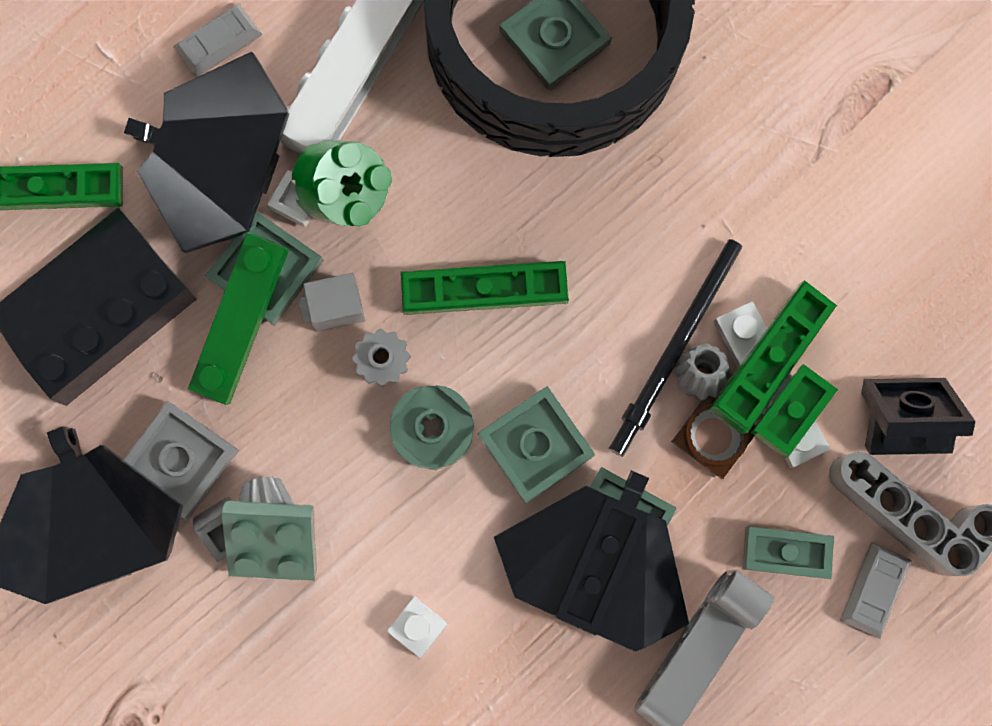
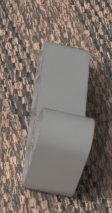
M854 452L838 457L831 464L829 477L834 487L934 572L943 576L971 575L979 569L992 552V505L982 504L964 507L949 521L874 457L865 452ZM856 465L858 469L855 475L859 479L853 481L850 479L853 471L848 466ZM875 480V483L871 485L868 483ZM884 489L893 496L894 505L890 511L885 510L880 503V495ZM977 514L981 515L985 521V530L982 535L976 531L974 526V519ZM917 518L922 519L927 527V533L923 539L918 538L914 531V523ZM952 546L960 554V562L956 567H953L948 560V552Z
M726 570L715 582L693 615L689 625L686 626L639 697L634 707V712L654 726H683L745 629H754L763 620L774 601V596L739 571Z

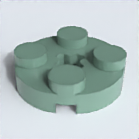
M436 385L414 388L398 400L391 413L390 433L393 445L400 456L415 467L436 471L451 466L465 455L471 445L474 422L470 407L460 394L448 387ZM436 417L440 418L442 423L439 427L443 433L439 437L431 435L429 438L424 437L422 433L425 428L421 424L423 419L427 418L432 421Z

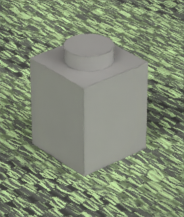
M353 273L303 283L306 296L299 298L304 322H312L317 332L365 322L359 289Z

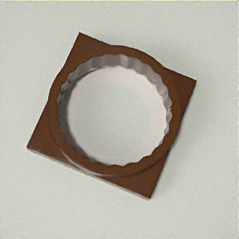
M708 396L705 400H701L671 442L720 479H724L754 438L751 431L755 425L753 424L748 433L742 435L728 424L732 432V442L729 448L718 455L703 452L695 440V432L698 425L708 418L721 419L709 410L716 398Z

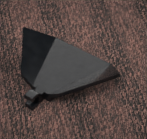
M252 51L165 92L161 128L128 118L124 133L138 141L154 145L152 153L137 172L182 252L188 253L249 232L262 193L267 194L280 157L276 152L290 114L258 58Z
M60 427L47 432L50 445L54 453L59 457L60 464L20 475L0 522V588L43 604H49L167 561L172 552L184 504L105 445H99L82 455L75 429L67 430L66 427Z
M631 470L619 500L586 485L495 535L494 540L514 597L554 615L559 620L595 636L597 634L635 652L689 625L666 520L636 508L649 478Z

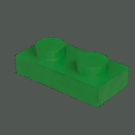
M802 364L751 433L782 457H789L838 389Z

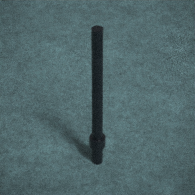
M729 239L637 400L634 404L629 403L621 417L624 422L609 447V450L616 455L623 457L638 430L643 431L651 417L649 411L743 248L737 241Z

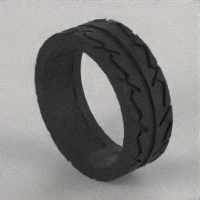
M424 0L428 58L439 87L443 88L441 92L455 113L478 133L487 134L485 138L512 151L540 157L547 155L549 157L580 156L606 148L612 143L615 144L639 129L660 106L675 78L689 43L695 10L692 8V5H695V0H649L655 14L658 40L655 54L642 71L622 87L599 98L575 103H544L518 96L495 84L474 66L460 46L452 25L453 10L458 0Z

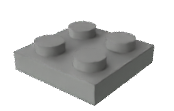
M167 401L124 460L184 504L181 517L189 520L239 450L179 407Z

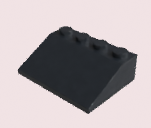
M117 208L0 301V332L23 367L51 400L67 406L197 299L126 215Z

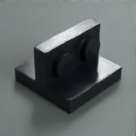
M946 378L863 379L861 394L871 410L865 442L869 455L953 454L956 436H973L976 421Z

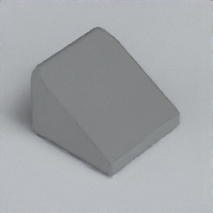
M230 497L221 500L193 518L194 531L217 563L226 558L222 510L225 501H232Z

